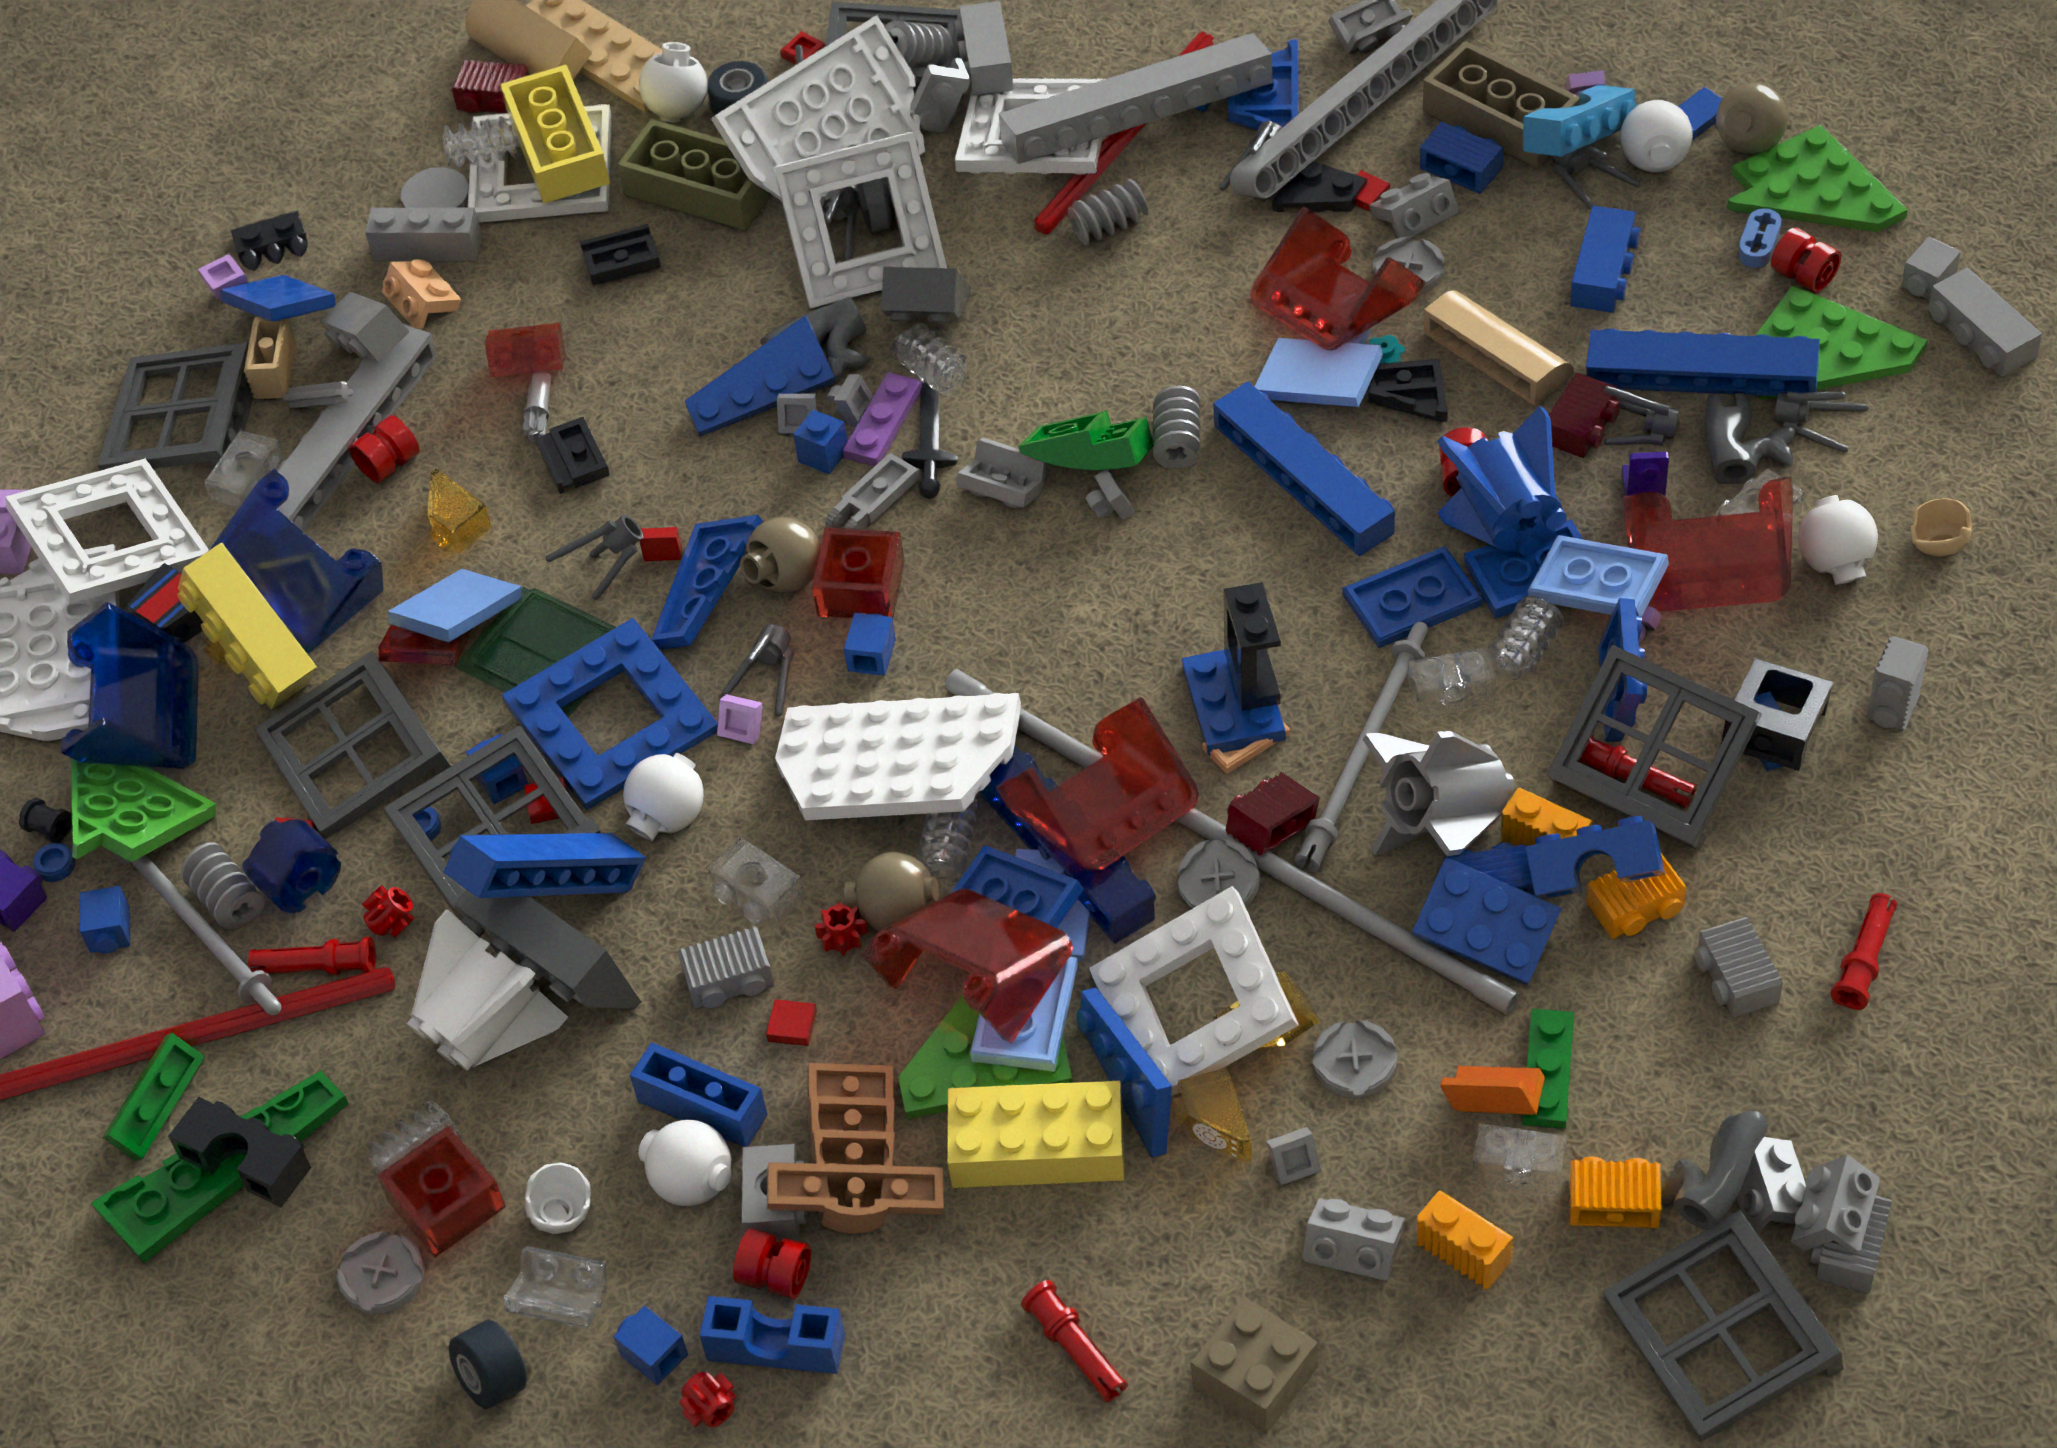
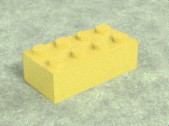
M567 65L500 84L509 119L543 204L610 184L603 151Z
M222 542L183 568L178 585L180 592L177 593L180 602L190 613L195 610L204 622L201 624V628L211 642L216 643L218 641L227 652L224 657L228 665L236 674L241 672L251 683L248 686L250 693L260 705L266 703L272 710L310 683L317 666Z
M1120 1081L948 1088L947 1163L952 1188L1125 1181L1123 1104Z

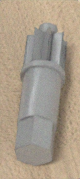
M533 370L530 377L527 404L523 413V436H528L530 442H535L534 434L539 433L540 436L546 434L547 420L549 418L548 403L551 375L545 370Z

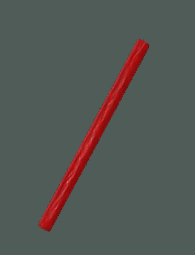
M1204 31L1199 32L1178 56L1213 46V36ZM1145 124L1108 135L1101 143L1096 173L1074 174L1034 219L1035 230L1045 235L1050 234L1066 216L1068 208L1072 207L1073 202L1080 200Z

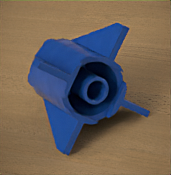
M1541 406L1514 433H1497L1498 439L1488 442L1483 437L1469 447L1444 436L1437 441L1443 452L1456 465L1459 472L1456 478L1461 487L1437 512L1444 524L1504 551H1519L1521 555L1528 556L1538 551L1541 543L1566 522V513L1555 493L1551 418L1545 408Z

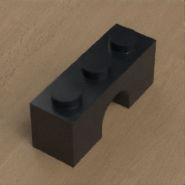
M198 1097L168 1135L180 1159L211 1174H214L220 1164L227 1158L238 1154L246 1155L245 1159L236 1169L246 1190L282 1208L311 1169L304 1153L305 1147L298 1139L289 1134L280 1136L270 1131L263 1122L256 1118L250 1117L246 1120L236 1115L232 1108L220 1101H216L213 1104Z

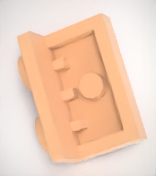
M421 259L390 262L386 278L383 281L382 293L412 327L420 330L423 329L428 313L454 312L459 309L462 299L432 268L430 263Z

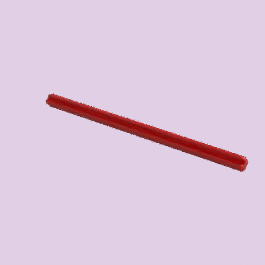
M384 967L276 997L281 1004V1011L277 1015L267 1014L258 1003L0 1074V1100L152 1058L164 1037L170 1033L175 1034L192 1047L392 991L395 989L394 975L390 967Z

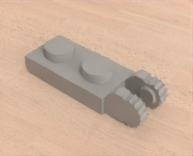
M889 453L841 497L842 500L828 513L825 520L826 527L832 531L837 530L849 519L852 512L855 515L845 524L842 536L850 542L854 541L866 530L869 523L872 524L920 479L919 469Z

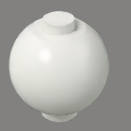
M676 42L664 43L662 53L652 56L645 63L640 73L639 92L644 104L665 122L676 123L680 122L681 118L690 116L700 108L707 94L708 83L706 73L702 65L690 56V47L686 44Z
M1663 100L1647 101L1635 107L1625 118L1620 133L1621 147L1627 159L1637 168L1648 172L1667 171L1677 166L1688 154L1692 144V127L1687 115L1673 103Z
M1838 495L1815 501L1816 508L1808 511L1804 516L1798 531V545L1804 560L1817 572L1832 574L1835 585L1866 577L1863 565L1872 559L1878 543V531L1873 517L1863 506L1854 501H1839Z
M675 753L673 757L666 754L654 755L640 761L631 770L624 785V804L630 814V818L625 825L635 834L651 842L658 832L672 834L690 825L699 814L704 797L702 781L694 771L696 764L679 753Z
M679 1120L666 1125L660 1131L656 1129L650 1130L640 1143L638 1154L640 1160L645 1162V1172L649 1184L661 1198L669 1203L679 1206L700 1205L714 1198L729 1184L731 1179V1156L728 1145L722 1135L706 1123L697 1120Z

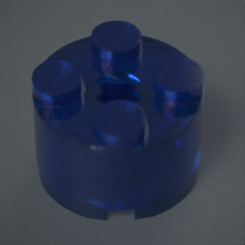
M300 819L288 820L283 823L275 820L265 825L260 833L261 839L242 864V871L248 879L281 911L286 913H297L304 910L306 906L302 902L316 891L322 895L332 888L341 870V862L337 859L336 855L339 854L337 850L306 821Z

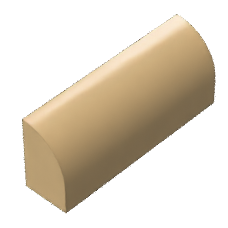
M472 0L468 8L466 31L469 37L513 65L517 63L520 66L525 64L528 67L529 75L567 65L574 80L593 53L576 37L517 0Z
M1449 291L1443 294L1424 309V334L1534 406L1575 374L1574 368L1570 363L1458 291Z

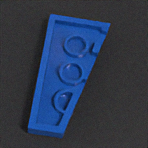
M805 315L685 400V405L700 437L776 407L779 394H808L835 383V377L808 317Z
M759 515L695 524L651 639L659 650L691 646L738 570L740 560L745 555L749 536L758 525L763 523Z

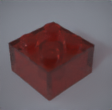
M842 528L824 529L812 583L817 616L853 618L854 613L879 614L892 617L893 619L905 563L900 532Z
M449 1126L377 1175L389 1204L434 1258L506 1208L494 1178Z

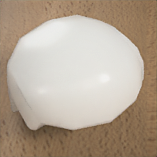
M562 1162L547 1164L531 1175L527 1182L525 1211L527 1217L530 1218L531 1224L538 1230L552 1234L573 1231L586 1219L590 1206V1184L577 1167ZM564 1207H566V1208L568 1209V1211H569V1214H568V1215H567V1213H566Z

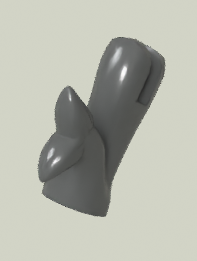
M851 297L844 298L836 303L792 319L777 327L760 340L761 345H764L807 315L819 344L828 338L826 345L827 362L835 377V383L828 385V387L836 385L843 377L846 369L860 368L871 359L847 348L849 342L866 332L864 321Z
M1720 393L1710 394L1706 400L1704 424L1706 443L1717 482L1720 484H1743L1749 482L1755 475L1758 462L1766 457L1791 467L1793 455L1788 445L1794 437L1795 426L1790 425L1776 429L1765 437L1754 438L1742 444L1740 440L1747 432L1752 418L1748 397L1744 393H1734L1733 406L1722 407Z
M1752 1110L1739 1113L1738 1115L1727 1116L1713 1137L1710 1148V1166L1707 1175L1694 1162L1688 1159L1678 1160L1674 1165L1673 1173L1663 1184L1661 1205L1664 1206L1674 1202L1673 1205L1676 1211L1686 1221L1696 1227L1712 1229L1717 1225L1734 1203L1744 1183L1752 1156L1765 1137L1768 1129L1765 1117L1761 1113Z

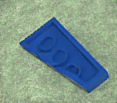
M1097 987L1081 991L1080 1009L1076 1013L1080 1031L1085 1034L1109 1081H1120L1122 1104L1151 1158L1167 1154L1172 1085Z

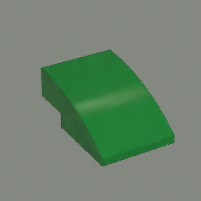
M1108 411L1040 425L1018 447L1021 454L1055 466L1085 470H1107L1137 466L1153 447V438L1147 417L1111 425Z

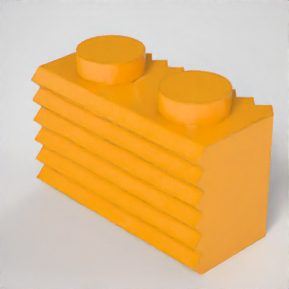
M1517 788L1502 810L1501 840L1502 843L1508 842L1515 846L1522 844L1530 846L1536 844L1535 838L1548 834H1560L1561 839L1577 836V829L1591 826L1593 820L1522 788Z
M1662 853L1661 857L1665 875L1623 883L1618 879L1617 871L1613 870L1610 874L1606 873L1603 877H1598L1595 881L1591 880L1588 883L1586 904L1611 939L1623 934L1633 936L1642 931L1647 923L1659 917L1664 920L1674 917L1684 906L1687 887Z
M1585 1157L1580 1161L1576 1159L1571 1161L1569 1174V1225L1659 1228L1661 1217L1659 1163L1654 1162L1650 1164L1642 1158H1631L1624 1163L1622 1161L1615 1163L1613 1161L1605 1162L1599 1157Z
M1438 1191L1417 1216V1246H1424V1250L1431 1251L1432 1256L1438 1255L1439 1261L1446 1260V1265H1453V1269L1460 1270L1461 1275L1467 1274L1468 1280L1475 1279V1284H1482L1483 1289H1489L1512 1261L1514 1238L1442 1191Z

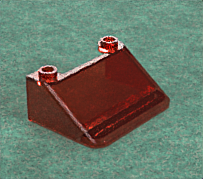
M1302 207L1254 282L1250 298L1255 306L1323 349L1332 351L1410 305L1416 299L1426 281L1394 259L1387 257L1372 281L1368 282L1340 265L1345 263L1351 256L1352 249L1349 237L1308 208Z
M1792 478L1773 479L1762 486L1758 497L1760 512L1672 520L1670 502L1662 493L1646 491L1624 496L1623 506L1628 548L1667 554L1669 565L1648 606L1660 612L1774 602L1783 598L1791 585Z
M1142 697L1114 711L1096 724L1092 743L1094 748L1103 757L1051 791H1047L1032 767L996 787L1010 810L1078 864L1090 871H1098L1105 868L1193 809L1198 802L1199 792L1195 781Z
M958 889L879 931L861 956L894 989L901 985L923 951L972 973L967 976L963 983V995L966 1004L973 1011L979 1013L1004 1041L1012 1043L1069 959L1073 946L1068 935L1056 927L972 890Z

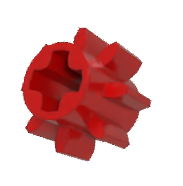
M381 885L362 903V906L367 909L363 916L365 924L372 932L380 936L390 932L395 938L414 920V917L409 914L413 909L412 900L403 890L397 887H391L387 891Z
M838 902L837 905L830 907L827 911H820L823 923L816 924L815 931L817 938L822 939L825 952L834 949L839 951L842 956H845L846 951L854 947H862L860 935L867 934L868 930L866 920L860 918L857 906L851 909Z
M709 1372L695 1374L684 1384L681 1390L683 1399L679 1403L684 1408L682 1414L694 1427H697L702 1421L711 1428L723 1424L729 1419L735 1409V1404L732 1402L737 1397L732 1392L734 1386L722 1372L718 1373L714 1378Z

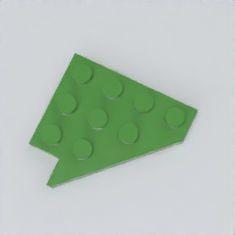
M1821 125L1732 166L1731 174L1744 186L1746 191L1728 199L1727 208L1730 211L1751 214L1758 209H1771L1784 219L1878 232L1907 217L1908 209Z
M1793 285L1756 334H1764L1770 337L1793 338L1795 336H1805L1820 339L1817 390L1910 372L1925 351L1928 341L1925 338ZM1759 395L1758 398L1768 400L1778 398V396Z
M97 742L71 755L72 857L76 859L102 846L121 858L133 862L209 821L216 815V803L101 742Z
M992 958L898 1076L906 1119L948 1111V1088L1073 1083L1063 1036L1055 1072L971 1061L970 1052Z

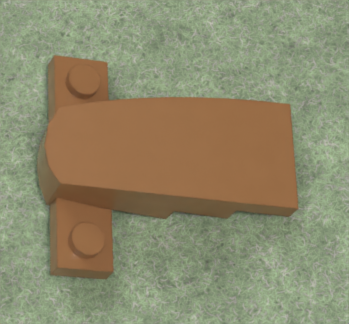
M809 1063L807 1068V1096L811 1164L768 1163L767 1210L818 1211L821 1225L837 1232L849 1234L867 1233L883 1227L886 1213L942 1215L944 1209L943 1167L892 1166L895 1132H893L895 1098H893V1066Z

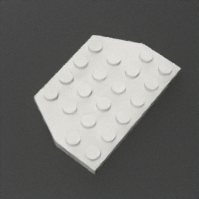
M877 15L711 118L749 180L781 200L773 169L775 166L908 132H914L919 155L925 152L924 139L920 131V115L913 114V118L910 116V113H913V110L910 111L911 102L914 98L913 88L916 87L914 74ZM827 192L818 194L819 199L821 200V197L826 196Z
M114 544L84 549L89 559L116 551ZM39 558L28 564L29 570L10 581L7 577L0 580V732L42 741H52L124 727L119 590L69 604Z
M994 693L979 696H953L932 699L916 698L900 701L880 700L869 703H838L836 705L787 708L775 757L777 767L782 778L784 777L790 793L794 801L798 803L799 810L805 820L962 812L974 801L975 795L991 781L990 774L999 763L1006 764L1013 757L1021 709L1019 693Z

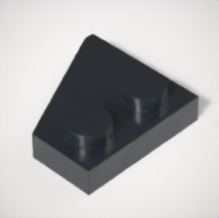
M1311 162L1283 186L1272 201V210L1284 212V207L1305 206L1306 212H1322L1325 210L1351 212L1356 205V197L1367 184V178L1320 163Z
M1439 359L1378 364L1367 388L1369 403L1439 422H1447L1448 410Z

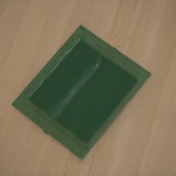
M523 587L520 600L504 609L454 666L456 669L492 687L507 692L613 630L616 626L538 589ZM591 691L565 705L561 710L569 718Z

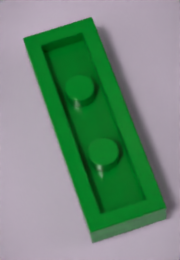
M1531 1008L1527 1068H1540L1545 1079L1537 1114H1523L1522 1125L1566 1129L1574 1012Z
M170 1033L166 1035L102 1138L130 1158L137 1161L143 1159L205 1056L175 1034Z

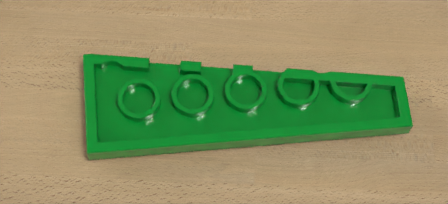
M320 1070L271 1098L261 1107H256L240 1117L246 1120L250 1117L256 1118L263 1122L270 1131L280 1136L284 1134L292 1135L301 1142L349 1105L346 1096ZM177 1153L162 1161L164 1166L142 1179L140 1175L135 1176L95 1199L91 1204L97 1214L144 1264L244 1186L236 1169L245 1159L246 1155L238 1154L227 1158L220 1164L214 1174H211L180 1159Z

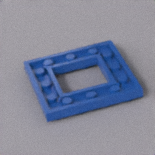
M634 618L502 694L505 706L558 775L564 778L565 784L586 810L622 790L629 773L640 761L654 755L666 754L673 757L675 753L682 754L717 733L718 729L717 721ZM624 672L661 719L597 756L561 708L619 673Z

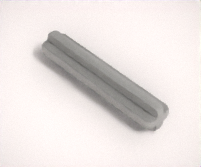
M344 381L291 387L288 389V394H283V401L288 402L291 409L347 403L348 396L353 395V390L348 389L347 383Z

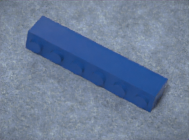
M1612 328L1591 330L1586 372L1587 376L1616 386L1618 389L1720 394L1744 393L1745 395L1778 396L1780 392L1787 393L1788 391L1812 393L1817 392L1820 339L1805 336H1795L1793 338L1770 337L1764 334L1755 336H1738L1728 333H1718L1716 335L1694 334L1688 331L1663 333L1643 330L1637 332L1619 331Z
M1246 382L1213 403L1214 427L1359 557L1394 535L1395 510L1391 503L1376 495L1363 478L1356 477L1351 473L1338 456L1331 455L1325 450L1313 434H1307L1299 427L1294 418L1289 413L1282 412L1274 405L1264 391H1259L1250 382Z
M613 833L460 835L450 851V858L444 873L477 898L629 892L632 889L646 857Z

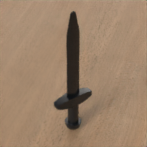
M927 369L920 390V449L903 452L901 459L915 468L922 469V481L918 485L919 492L923 497L931 499L936 497L940 491V483L937 481V469L956 465L958 458L955 454L939 450V392L932 372Z

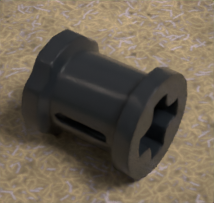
M35 797L28 800L20 812L19 826L27 832L37 831L45 835L46 839L52 843H60L72 829L71 812L65 809L55 810L50 808L44 800Z

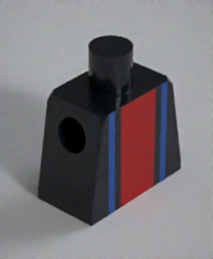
M166 563L158 568L128 604L135 627L125 635V639L137 652H142L154 640L173 651L203 631L201 624L204 622L195 610L190 613L177 596V593L180 592L178 585L181 573Z

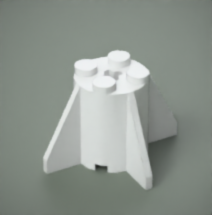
M446 909L434 924L416 998L410 1014L412 1018L406 1023L407 1026L425 1040L428 1038L435 1044L439 1043L441 1046L437 1049V1052L454 1066L458 1064L466 1071L470 1067H475L560 1028L568 1016L539 991V987L532 985L534 983L532 977L535 973L530 968L517 965L501 951L498 954L494 953L492 956L486 951L490 943L479 938Z

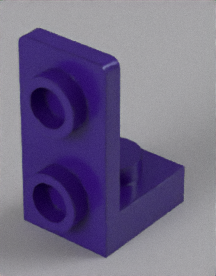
M1668 452L1631 453L1629 455L1628 465H1622L1621 472L1626 508L1638 507L1648 510L1657 506H1665L1669 466Z

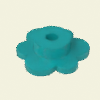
M1386 335L1381 338L1373 337L1369 340V344L1381 346L1383 356L1379 364L1400 362V354L1404 353L1405 347L1398 344V339L1395 336Z

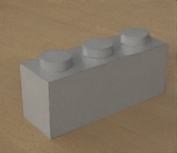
M1000 1L959 6L961 20L954 21L960 59H962L966 72L970 77L973 96L1013 91L1011 59Z
M475 207L371 208L365 231L374 261H412L414 259L424 261H477L482 239Z
M1968 267L1932 286L1928 307L1932 318L1937 323H1943L1950 329L1960 344L1971 348L1979 356L1984 366L1993 368L2003 377L2037 358L2042 333Z
M349 292L320 320L327 329L324 335L338 349L343 347L350 354L355 352L362 359L368 357L378 362L410 332L387 305L353 292Z

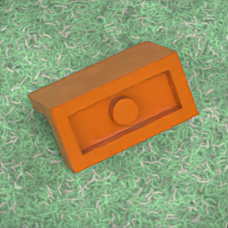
M1458 1066L1456 1078L1443 1077L1440 1087L1452 1108L1457 1111L1536 1115L1545 1077L1540 1068Z

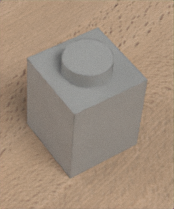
M1928 237L1905 262L1901 287L1907 289L1915 296H1922L1930 300L1932 286L1958 272L1961 251Z

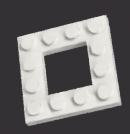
M1013 79V91L975 96L971 92L955 157L956 172H1004L1007 174L1017 172L1040 174L1074 173L1078 175L1096 173L1102 138L1017 164L1001 143V140H998L1000 135L998 113L1105 79Z
M609 104L585 106L584 108L603 151L610 179L611 111ZM508 114L473 117L468 208L475 207L479 223L609 211V184L545 204L542 202L535 183L507 185L508 148L520 146Z
M914 132L773 167L809 308L837 302L847 297L852 298L882 290L883 267L947 268ZM886 177L903 246L835 263L818 194Z
M146 459L6 496V509L69 604L145 583L164 563L178 572H182L184 567L209 551ZM127 502L153 541L89 559L64 522V519Z
M1233 886L1089 968L1098 990L1172 1085L1171 1097L1299 1025L1243 901ZM1215 948L1240 1006L1170 1045L1146 990V986Z

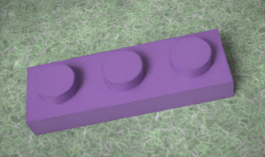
M887 372L843 449L845 459L874 467L883 459L920 394L922 388L920 380Z

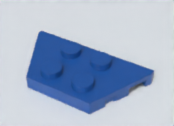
M1298 39L1287 41V48L1272 53L1273 83L1228 97V116L1230 122L1258 130L1262 123L1271 121L1283 128L1298 115Z

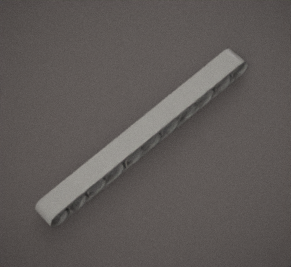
M1498 0L1435 1L1263 143L1256 154H1250L1232 170L1230 176V185L1233 192L1240 196L1258 198L1272 196L1495 9Z

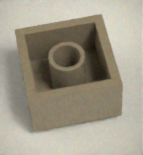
M1242 1296L1191 1361L1193 1387L1265 1433H1268L1318 1367V1342L1245 1296Z

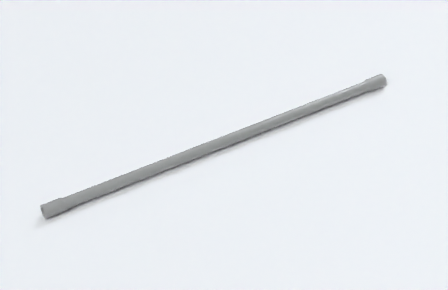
M958 669L953 670L945 682V689L956 696L994 694L984 684ZM1020 709L1017 727L1020 731L1206 839L1213 841L1221 840L1220 838H1229L1240 843L1238 838L1233 839L1232 834L1227 835L1226 826L1024 709ZM1247 847L1248 851L1254 856L1258 869L1465 988L1484 1003L1505 1015H1508L1516 1005L1519 993L1488 975L1475 971L1424 940L1411 935L1410 932L1268 851L1258 856L1256 851L1252 852L1251 848Z

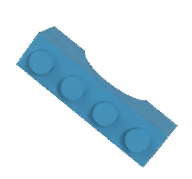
M1596 85L1580 92L1579 106L1542 108L1523 116V152L1561 157L1620 131L1627 115L1637 107L1635 89Z

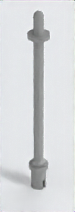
M1416 622L1406 640L1395 641L1392 645L1391 654L1396 659V662L1320 818L1310 820L1305 829L1307 836L1294 858L1296 865L1303 869L1308 857H1311L1307 872H1317L1328 847L1333 845L1338 838V831L1334 825L1370 752L1363 741L1365 734L1379 733L1410 667L1421 666L1425 661L1426 654L1420 647L1428 631V627L1424 622Z
M114 853V856L120 863H132L239 981L237 994L241 1000L248 1004L257 1002L269 1015L280 1013L281 1004L269 991L272 985V978L262 970L252 972L146 855L130 862Z

